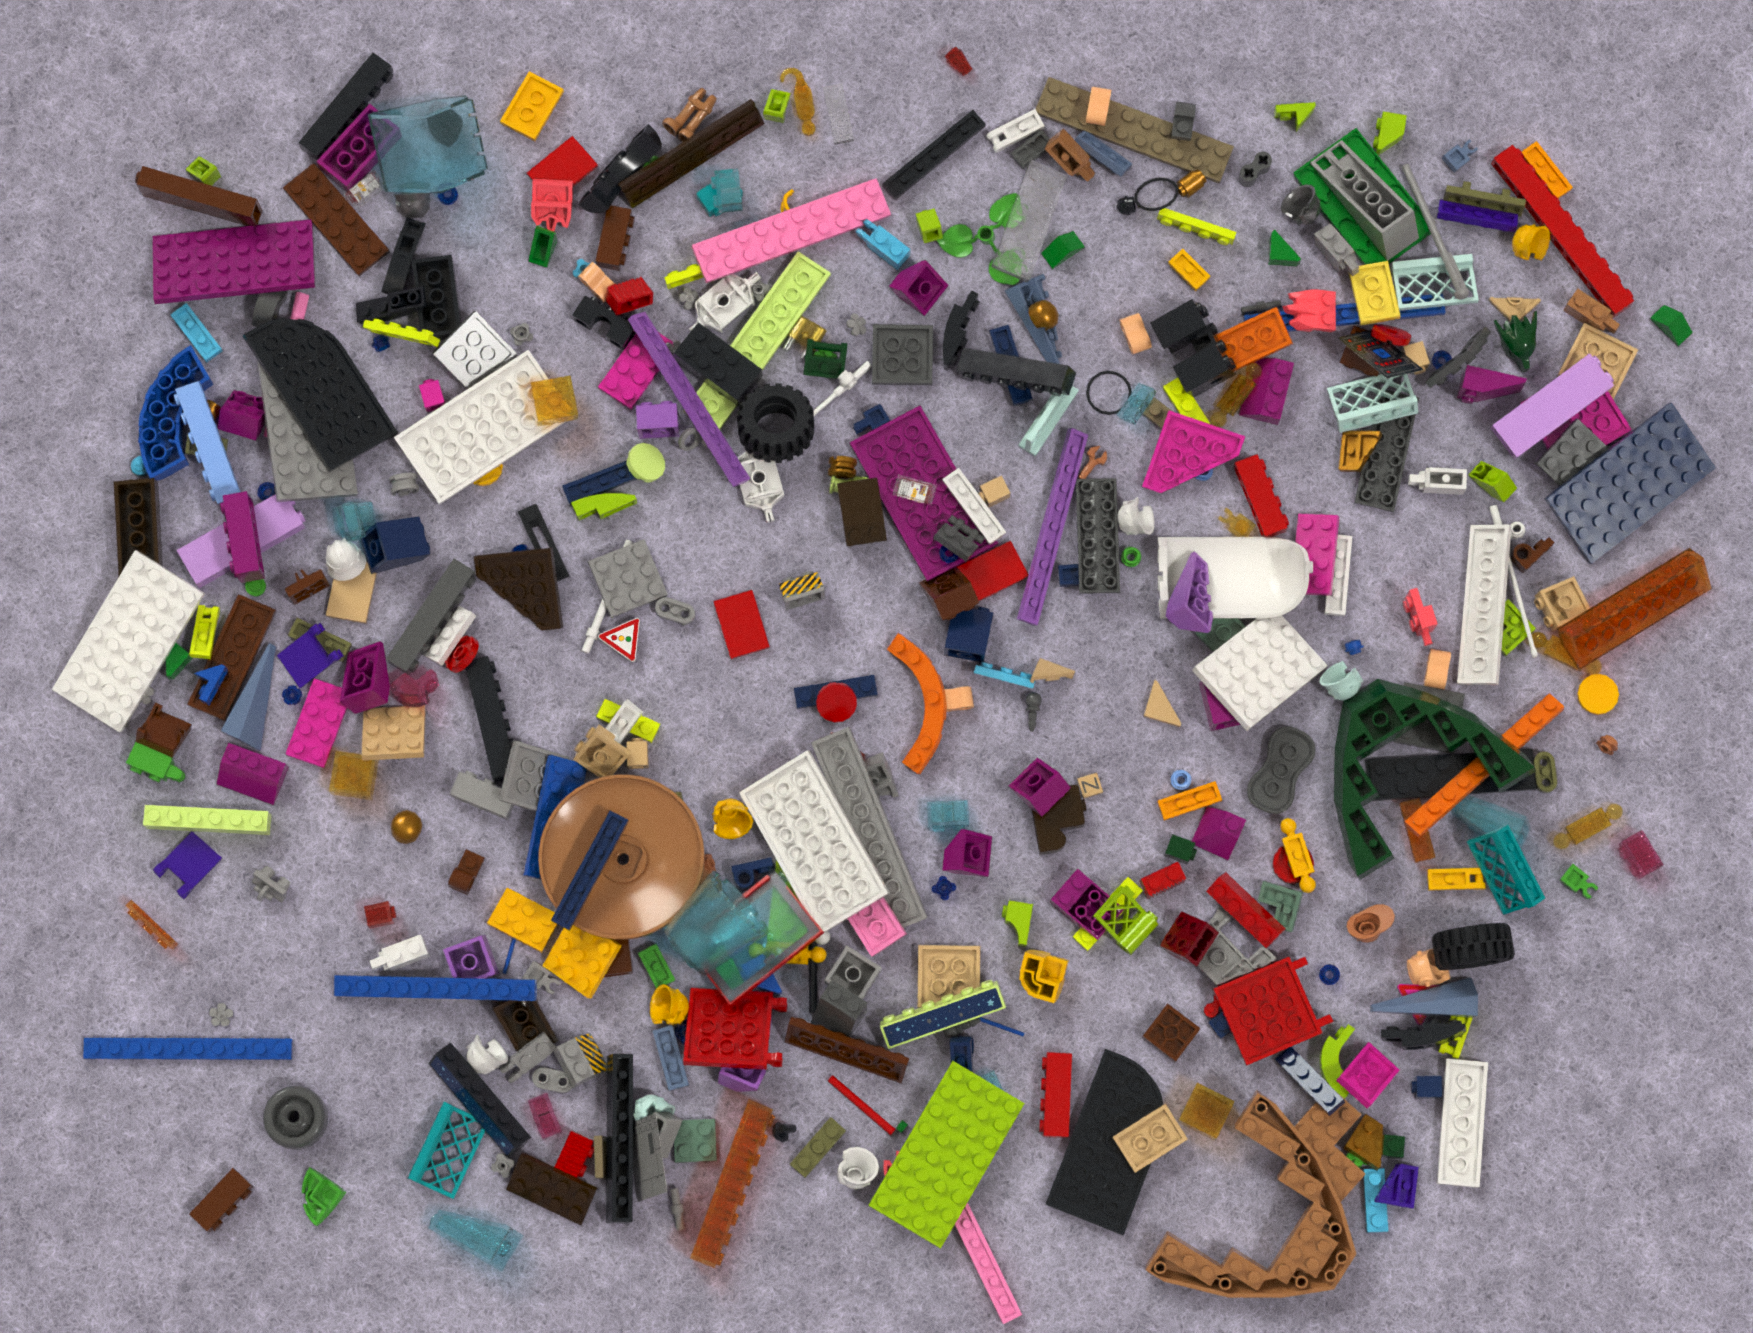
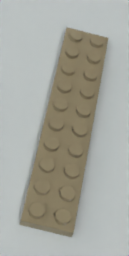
M1048 77L1036 107L1039 116L1081 132H1089L1099 139L1184 171L1191 172L1198 169L1206 179L1220 184L1234 146L1192 131L1191 141L1171 139L1173 123L1112 100L1109 102L1105 126L1085 123L1091 92Z

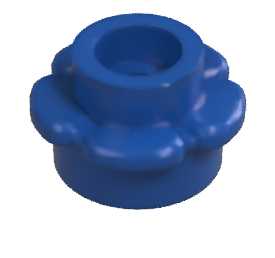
M1360 639L1350 641L1344 644L1346 648L1344 651L1354 655L1360 653L1364 645L1361 644Z

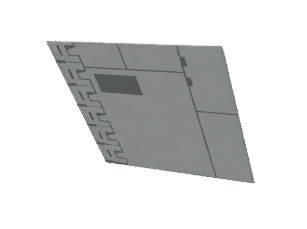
M656 1113L633 1122V1174L637 1202L667 1192Z

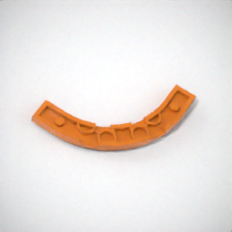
M898 633L887 650L913 671L920 683L925 705L924 720L920 734L902 763L917 774H921L935 753L942 738L941 733L947 712L946 694L942 679L932 664L931 659L917 645Z

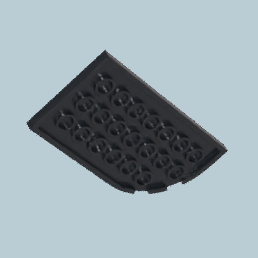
M281 318L266 322L243 335L244 340L328 472L335 470L397 435L398 431L340 341L328 330L325 331L307 320Z
M1107 1049L1104 1050L1045 1204L1122 1236L1129 1223L1151 1163L1134 1173L1112 1137L1164 1105L1156 1082L1141 1065L1132 1059Z

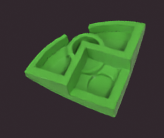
M309 1167L303 1180L302 1193H306L305 1199L307 1204H303L311 1222L315 1226L320 1225L339 1204L346 1191L320 1172Z

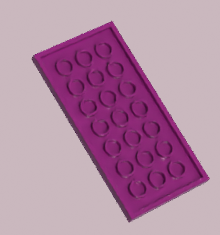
M312 220L153 236V300L155 304L315 288Z
M921 405L851 441L850 446L868 478L877 477L881 501L925 580L929 582L965 563L966 561L933 539L945 523L953 527L948 522L951 515L957 519L961 518L964 520L965 524L970 528H977L942 481L943 478L955 471L956 467ZM901 478L932 486L931 499L929 497L928 503L896 495L897 485L899 486ZM920 486V495L925 494L926 486ZM960 530L958 531V532H960L961 534H963L964 536L968 537V536H967L965 533H963L962 531H960ZM974 540L973 542L978 545V548L967 561L997 546L998 541L989 545L984 540L980 545Z

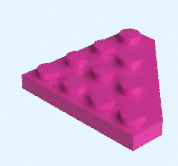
M1169 410L1142 487L1163 493L1239 456L1245 436Z

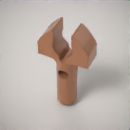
M1100 446L1089 449L1087 452L1089 462L1078 475L1079 479H1086L1096 465L1100 464L1103 466L1106 463V450L1102 457L1095 459V453L1099 450Z

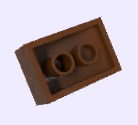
M957 567L929 582L926 580L919 582L934 610L942 620L953 619L958 613L969 611L979 603L971 582Z

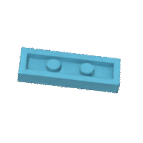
M187 303L170 314L206 363L223 351Z
M983 661L975 666L974 673L1034 688L1035 681L1034 683L1030 682L1032 674L1021 672L1020 675L1012 673L1013 669L1001 667L1000 670L992 668L993 664Z
M1384 1168L1377 1171L1375 1169H1363L1365 1173L1363 1182L1367 1233L1388 1232L1387 1204L1374 1202L1385 1183Z

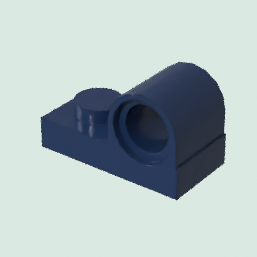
M772 857L731 866L735 883L741 890H748L754 885L753 872L766 874L770 872L771 868H774ZM741 875H748L750 882L741 884L739 878Z
M952 1036L950 1039L951 1062L954 1061L973 1072V1036Z

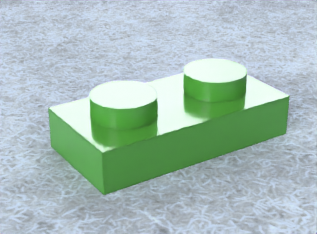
M657 944L638 953L656 989L660 985H669L676 981Z

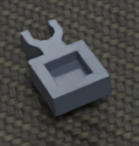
M1470 139L1462 148L1457 144L1442 157V160L1454 173L1470 161L1468 156H1471L1478 150L1477 147L1473 150L1468 148V145L1471 143Z

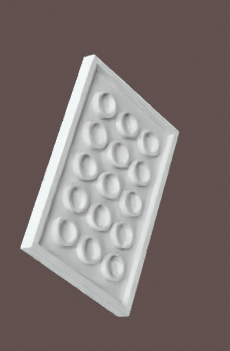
M1281 615L1272 618L1255 619L1197 664L1192 671L1243 728L1248 731L1321 673L1328 665Z

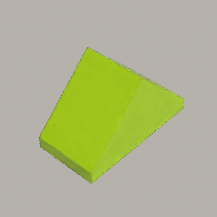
M200 156L185 169L198 182L211 186L221 177L217 167Z

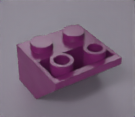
M234 390L220 409L218 429L255 441L257 440L265 424L262 397Z

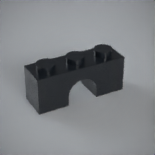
M584 296L572 314L575 322L589 330L599 321L609 323L611 327L606 335L607 341L622 350L627 347L636 333L628 321V317L622 318L616 315L612 308H605L598 299L592 296L591 298Z

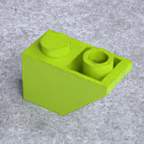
M1383 111L1381 118H1377L1376 129L1379 130L1378 136L1374 137L1373 148H1376L1377 155L1382 154L1402 140L1407 115Z
M1483 461L1468 474L1489 495L1502 502H1505L1517 489L1507 472Z

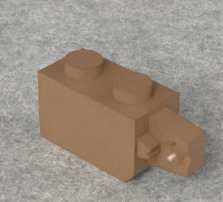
M1064 128L1048 141L1045 150L1069 175H1081L1087 182L1094 177L1095 172L1090 167V156Z
M1578 288L1563 310L1581 323H1586L1601 331L1606 329L1614 334L1620 326L1619 323L1612 319L1613 315L1610 314L1611 310Z

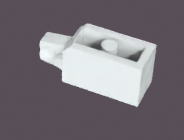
M1430 467L1426 468L1425 471H1420L1419 474H1410L1408 476V485L1419 486V490H1423V493L1463 495L1466 491L1467 469Z
M420 934L383 948L378 953L379 957L370 960V964L373 970L383 967L384 970L390 969L392 971L428 958L430 955L424 938Z

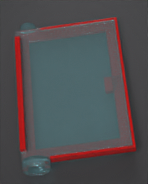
M774 871L769 876L766 875L689 936V939L678 947L690 964L694 961L698 963L731 1007L824 933L785 884L788 880L782 872L777 874Z

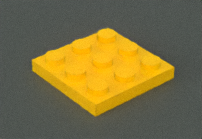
M573 925L570 931L563 928L542 966L585 997L592 999L622 945L613 939L591 935Z

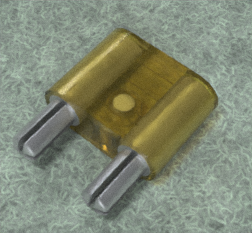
M800 316L787 335L788 340L783 346V350L789 352L793 343L796 342L805 347L800 357L801 360L805 361L807 338L821 342L827 331L816 323Z

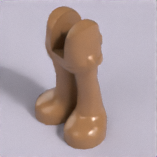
M700 88L688 98L689 101L675 119L667 117L663 120V127L676 137L678 135L680 141H686L694 135L702 120L712 112L717 98L714 95H710L703 103L701 100L705 96L706 90ZM694 110L698 111L689 124L681 129Z

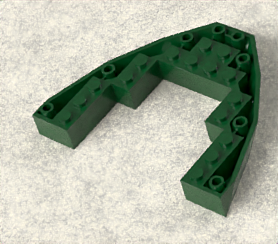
M1381 679L1373 681L1359 690L1353 697L1343 701L1335 743L1334 803L1350 866L1359 880L1395 859L1363 806L1378 798L1379 794L1359 761L1425 720L1429 719L1449 752L1468 742L1500 793L1536 772L1535 766L1522 751L1474 713L1425 691Z

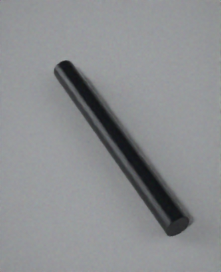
M813 941L809 945V950H812L814 947H817V943L815 941ZM809 958V1013H814L817 1007V963Z

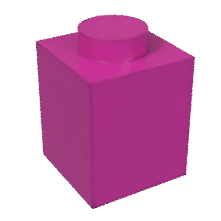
M425 380L423 384L419 385L427 412L437 410L445 404L438 380Z

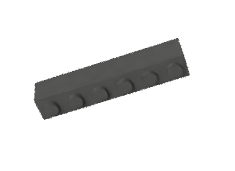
M455 558L452 560L386 657L389 664L407 675L410 672L414 673L420 664L418 660L429 651L431 647L429 644L433 638L437 639L442 631L441 626L443 623L450 620L454 614L452 610L456 604L459 606L465 598L464 592L466 589H471L475 584V571Z

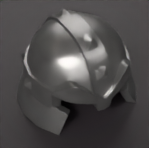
M1307 184L1293 189L1286 195L1281 204V212L1289 216L1298 226L1300 224H1312L1319 216L1321 210L1320 200L1316 195L1315 188Z
M415 185L400 188L401 194H394L397 212L408 218L424 217L428 210H430L431 186Z

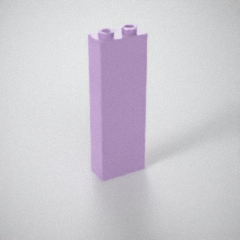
M1589 353L1490 427L1514 460L1614 386L1612 376L1602 370L1600 367L1601 362L1596 356L1592 357Z
M273 495L254 506L261 553L305 529L303 522L306 520L300 510L298 512L295 511L293 507L296 504L295 501L276 502V495ZM223 524L177 550L198 588L231 571L230 561H233L231 554L228 553L226 544L230 540L228 534H225Z

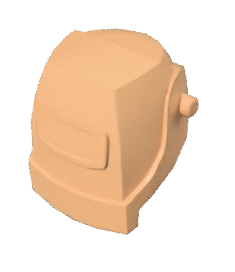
M1433 949L1423 952L1417 951L1416 955L1407 960L1408 975L1413 985L1429 987L1451 979L1449 970H1439L1436 967Z

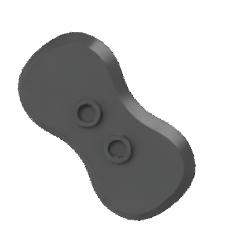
M1284 726L1277 729L1271 735L1268 742L1266 761L1262 768L1252 776L1247 786V796L1254 806L1267 813L1280 814L1292 805L1298 776L1312 762L1315 756V743L1307 733L1294 727Z

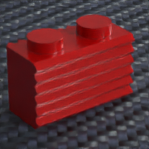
M642 277L630 279L625 283L622 282L618 285L608 286L606 302L614 313L619 315L652 305L654 292Z
M1176 862L1141 878L1140 884L1146 897L1150 899L1151 897L1154 898L1155 895L1162 894L1166 890L1169 891L1170 888L1173 889L1177 885L1180 886L1181 883L1184 884L1186 877L1179 862Z
M570 1131L554 1167L576 1178H583L588 1167L585 1165L587 1158H592L594 1155V1141Z

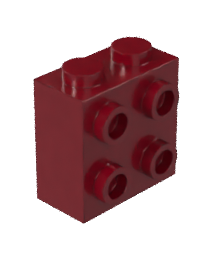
M1181 911L1159 946L1171 956L1197 967L1219 932L1207 922Z

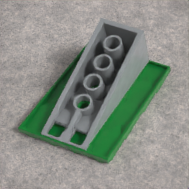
M1357 128L1293 172L1300 186L1307 184L1315 188L1316 195L1320 200V211L1353 248L1356 257L1363 265L1388 261V264H1390L1431 234L1419 206Z

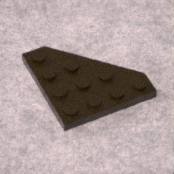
M553 547L474 556L476 576L491 586L492 590L499 596L509 601L523 616L536 624L535 626L541 631L563 628Z

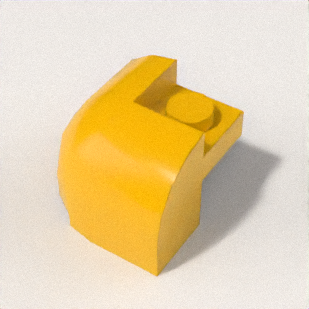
M1027 950L1024 954L1019 980L1027 994L1037 999L1055 1003L1061 994L1065 982L1064 977L1069 960L1053 956L1051 953L1044 951Z

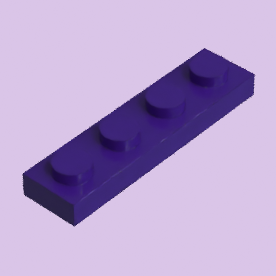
M1439 200L1438 219L1515 233L1517 230L1518 214Z

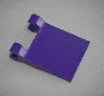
M321 623L313 625L305 634L277 655L299 688L305 686L344 656L340 649L334 650L328 655L316 636L325 630Z
M192 831L162 862L155 866L153 871L159 878L168 869L184 883L177 890L178 895L184 900L194 887L218 864L222 857Z

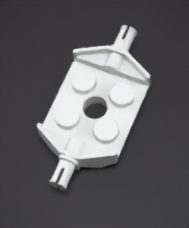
M755 272L748 279H743L734 274L722 278L695 301L698 321L689 330L691 331L699 322L708 329L723 333L722 329L751 304L755 305L751 287L761 279L760 275ZM722 297L729 298L725 306L719 305V300Z
M746 451L738 457V460L750 477L749 481L740 485L745 507L762 510L765 514L766 523H770V519L773 522L775 519L772 507L784 497L776 463L772 460L771 463L764 462L763 458L758 460L753 457V452L749 454ZM761 473L765 476L763 482L757 483L753 480V476Z

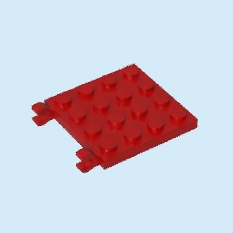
M1290 957L1284 958L1213 989L1246 1066L1322 1034L1320 1027L1333 1022L1330 1014L1316 1019L1295 971L1308 964L1306 957L1293 962Z
M690 988L683 1065L767 1070V1064L773 1067H782V1053H768L772 1009L778 1012H787V998H773V992L750 991L731 1007L718 989Z

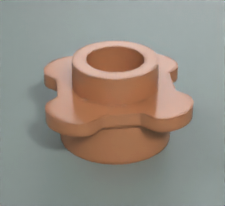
M1610 735L1602 736L1601 740L1596 742L1603 753L1613 755V751L1618 750L1617 741Z

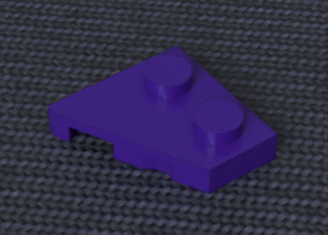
M1396 1164L1374 1202L1414 1209L1419 1167Z

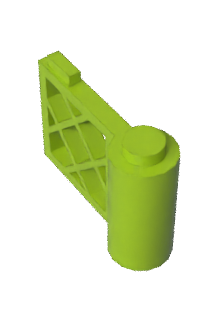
M1120 885L1093 917L1126 953L1132 955L1158 926L1156 922L1158 918L1151 911L1146 912L1133 898L1135 893L1127 885L1125 887ZM1123 894L1125 896L1124 905H1117V899ZM1129 908H1136L1138 910L1133 918H1128ZM1124 909L1123 919H1116V910ZM1111 910V920L1104 921L1101 917L1106 911ZM1123 923L1122 930L1117 935L1115 933V924Z

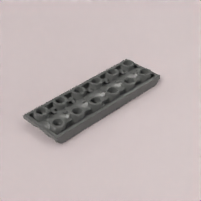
M1385 390V392L1391 395L1395 393L1394 391ZM1399 393L1397 397L1402 399L1409 397V395ZM1381 396L1378 402L1382 404L1389 402L1390 399ZM1416 414L1371 425L1370 431H1380L1382 437L1361 470L1354 503L1394 512Z
M1116 478L1077 479L1076 509L1079 594L1120 593Z

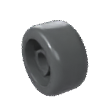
M288 1086L278 1090L270 1097L264 1109L263 1123L267 1134L275 1143L287 1149L301 1150L314 1145L323 1136L328 1124V1112L323 1100L312 1090L302 1086ZM298 1112L300 1115L299 1120L292 1123L289 1119L290 1114Z

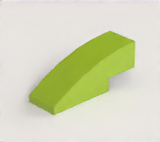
M606 493L584 497L571 502L580 521L598 513L600 519H604L637 504V499L635 495Z

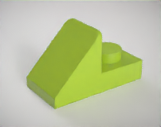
M771 89L763 111L764 119L784 123L791 93Z
M1315 102L1276 105L1274 117L1280 118L1281 121H1287L1294 117L1297 132L1312 115L1316 104Z

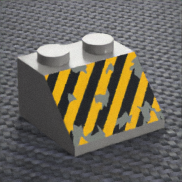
M805 572L799 578L788 577L783 579L782 583H779V589L786 610L825 599V590L818 572Z
M591 1033L575 1037L557 1046L554 1051L572 1088L607 1071V1063Z

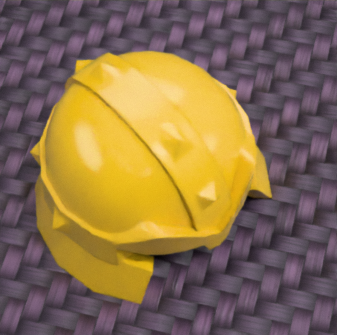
M1535 224L1521 226L1517 229L1512 239L1514 255L1520 259L1529 260L1531 253L1535 254V259L1542 261L1549 247V229L1546 226H1536Z
M728 798L718 801L714 806L712 817L716 823L714 824V833L724 839H736L747 834L752 828V816L748 812V808L739 800Z
M665 984L655 989L650 1002V1016L654 1024H660L662 1021H665L667 1024L674 1026V1024H681L687 1017L689 1009L688 999L679 989H673Z

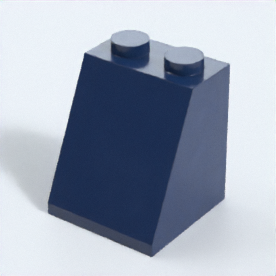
M419 516L376 522L360 536L371 574L420 562L430 555V546L426 541L424 525L421 523Z
M978 607V609L973 608L969 611H962L956 617L950 619L944 656L980 663L981 661L984 662L994 612H990V609L985 607Z

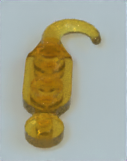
M787 68L781 73L780 81L784 82L787 74H794L796 76L794 89L796 111L800 120L804 122L802 125L803 134L811 136L815 133V125L811 122L815 113L811 89L805 82L804 76L799 69Z

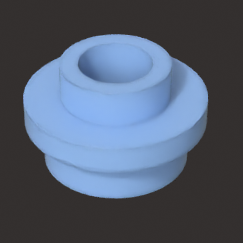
M1177 770L1171 776V785L1177 790H1185L1191 784V776L1185 770ZM1183 777L1185 782L1179 784L1177 778Z

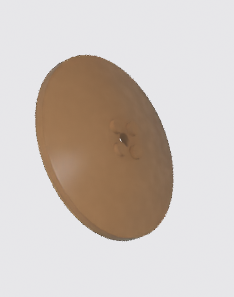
M610 775L597 778L581 785L568 794L549 817L539 846L538 862L541 880L550 901L557 909L609 811L628 819L629 822L573 925L584 932L605 939L628 940L648 936L676 920L694 898L702 879L705 864V850L701 830L685 802L661 783L636 775ZM622 854L629 856V861L625 865L618 863V857Z

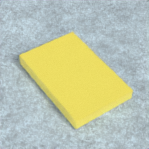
M1388 261L1361 265L1358 269L1359 272L1354 276L1349 273L1360 326L1400 319V311Z

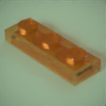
M1420 798L1399 803L1404 823L1422 806ZM1405 826L1414 862L1418 863L1435 859L1429 831L1418 838Z
M130 900L125 905L130 909L127 913L135 921L140 919L144 923L142 927L150 935L154 932L159 937L157 942L165 949L169 946L173 950L178 945L133 900Z

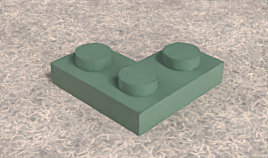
M1263 881L1258 901L1276 906L1274 918L1286 928L1285 931L1293 932L1304 892Z

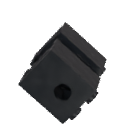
M1191 299L1150 322L1163 349L1169 348L1171 354L1191 343L1197 353L1174 365L1173 368L1185 392L1196 397L1236 375L1234 369L1237 366L1234 360L1225 353L1228 349L1223 340L1219 341L1216 335L1218 330L1215 324L1209 322L1207 318L1209 312L1205 305Z

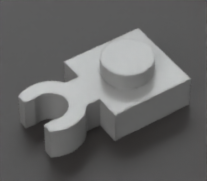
M533 960L522 976L523 979H537V988L540 989L543 984L550 994L555 993L550 988L551 983L561 984L559 979L548 977L551 971Z

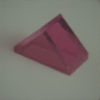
M548 1093L528 1100L542 1139L562 1132Z

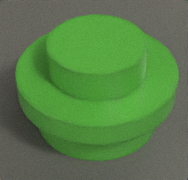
M263 579L246 582L245 588L249 595L258 597L265 592L266 583Z

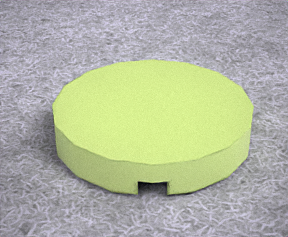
M640 443L628 452L627 466L635 478L649 483L656 481L663 475L665 460L656 447L651 444Z

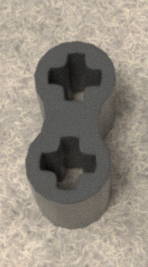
M1264 151L1257 153L1252 163L1241 168L1238 177L1239 183L1244 187L1253 186L1259 175L1269 171L1272 163L1271 155ZM1245 174H1246V175H1249V174L1252 175L1251 177H1249V176H1248L1247 178L1244 177Z

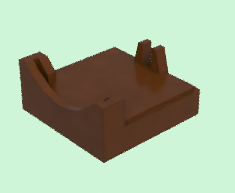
M321 569L310 575L300 570L304 576L302 579L299 578L297 572L295 573L297 582L285 588L294 605L330 586Z
M155 703L145 723L137 729L135 742L173 758L189 734L192 724L162 712L163 705Z
M1167 1003L1142 1036V1039L1153 1045L1175 1063L1201 1028Z

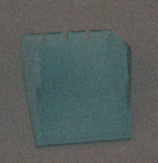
M466 95L435 98L368 114L385 192L441 194L485 174L484 170L488 169L486 157L484 154L479 155L478 153L484 152L481 135L475 136L476 133L480 132L477 116H470V113H476L472 98L469 99Z

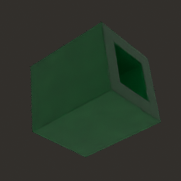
M1172 834L1164 856L1187 865L1189 860L1193 861L1196 855L1195 842Z
M1384 1134L1381 1157L1402 1159L1404 1157L1405 1137Z

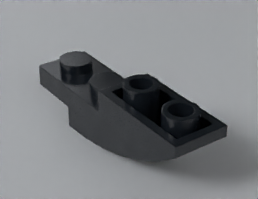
M406 217L387 270L382 293L388 294L404 290L412 268V260H414L426 223Z
M421 286L388 293L387 297L356 303L357 323L363 324L365 320L373 321L374 318L384 322L423 309L426 307L425 287Z
M972 290L962 307L954 304L946 323L943 339V367L947 371L950 366L954 367L959 357L956 354L959 349L963 350L968 342V339H966L967 332L963 329H966L970 322L968 316L971 311L975 312L980 303L978 301V293Z
M1431 1019L1428 1020V1023L1423 1022V1031H1420L1418 1027H1407V1030H1399V1027L1388 1026L1386 1029H1381L1382 1041L1402 1042L1401 1047L1403 1050L1426 1049L1447 1043L1467 1032L1466 1024H1462V1021L1459 1020L1441 1023V1020Z

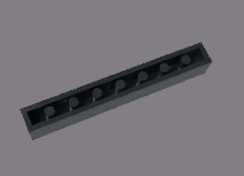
M611 1054L607 1056L606 1223L627 1224L633 1221V1054Z

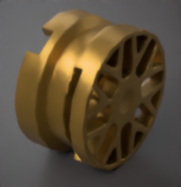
M833 456L829 457V476L832 477L833 475L836 478H854L856 476L854 468L857 465V460L855 458L837 456L834 459Z

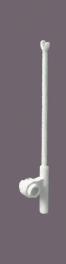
M866 361L853 374L847 370L841 373L838 377L840 385L824 402L813 410L814 416L834 398L839 397L847 389L853 388L857 380L871 369L872 365Z
M1497 505L1490 506L1494 525H1502ZM1513 522L1510 525L1512 526L1511 539L1522 538L1525 535V526L1521 522ZM1509 555V574L1531 648V654L1535 658L1538 655L1537 650L1535 649Z

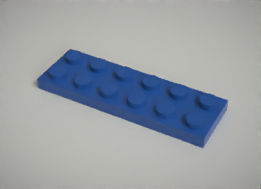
M548 755L524 876L541 880L538 862L541 836L549 817L558 804L568 794L584 784L587 769L578 762Z

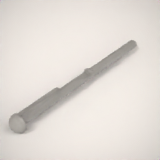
M1405 164L1402 166V170L1455 287L1456 292L1454 296L1459 300H1463L1468 296L1469 290L1464 283L1452 253L1448 254L1435 225L1436 221L1428 209L1409 164Z

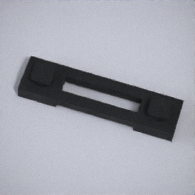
M537 504L518 511L534 549L541 548L532 529L538 525L549 547H553L557 581L570 577Z

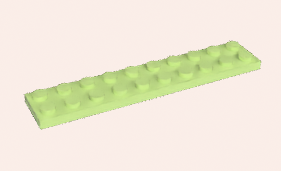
M798 251L730 346L763 371L799 318L827 282L831 273ZM704 382L696 393L721 430L737 406Z

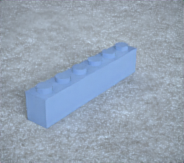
M197 381L175 389L177 394H174L177 405L182 406L184 413H181L184 424L189 425L191 432L188 433L191 444H196L198 451L195 452L198 463H203L205 470L202 471L205 482H210L212 488L209 490L211 499L220 504V502H223L222 495L239 493L241 491L201 382Z

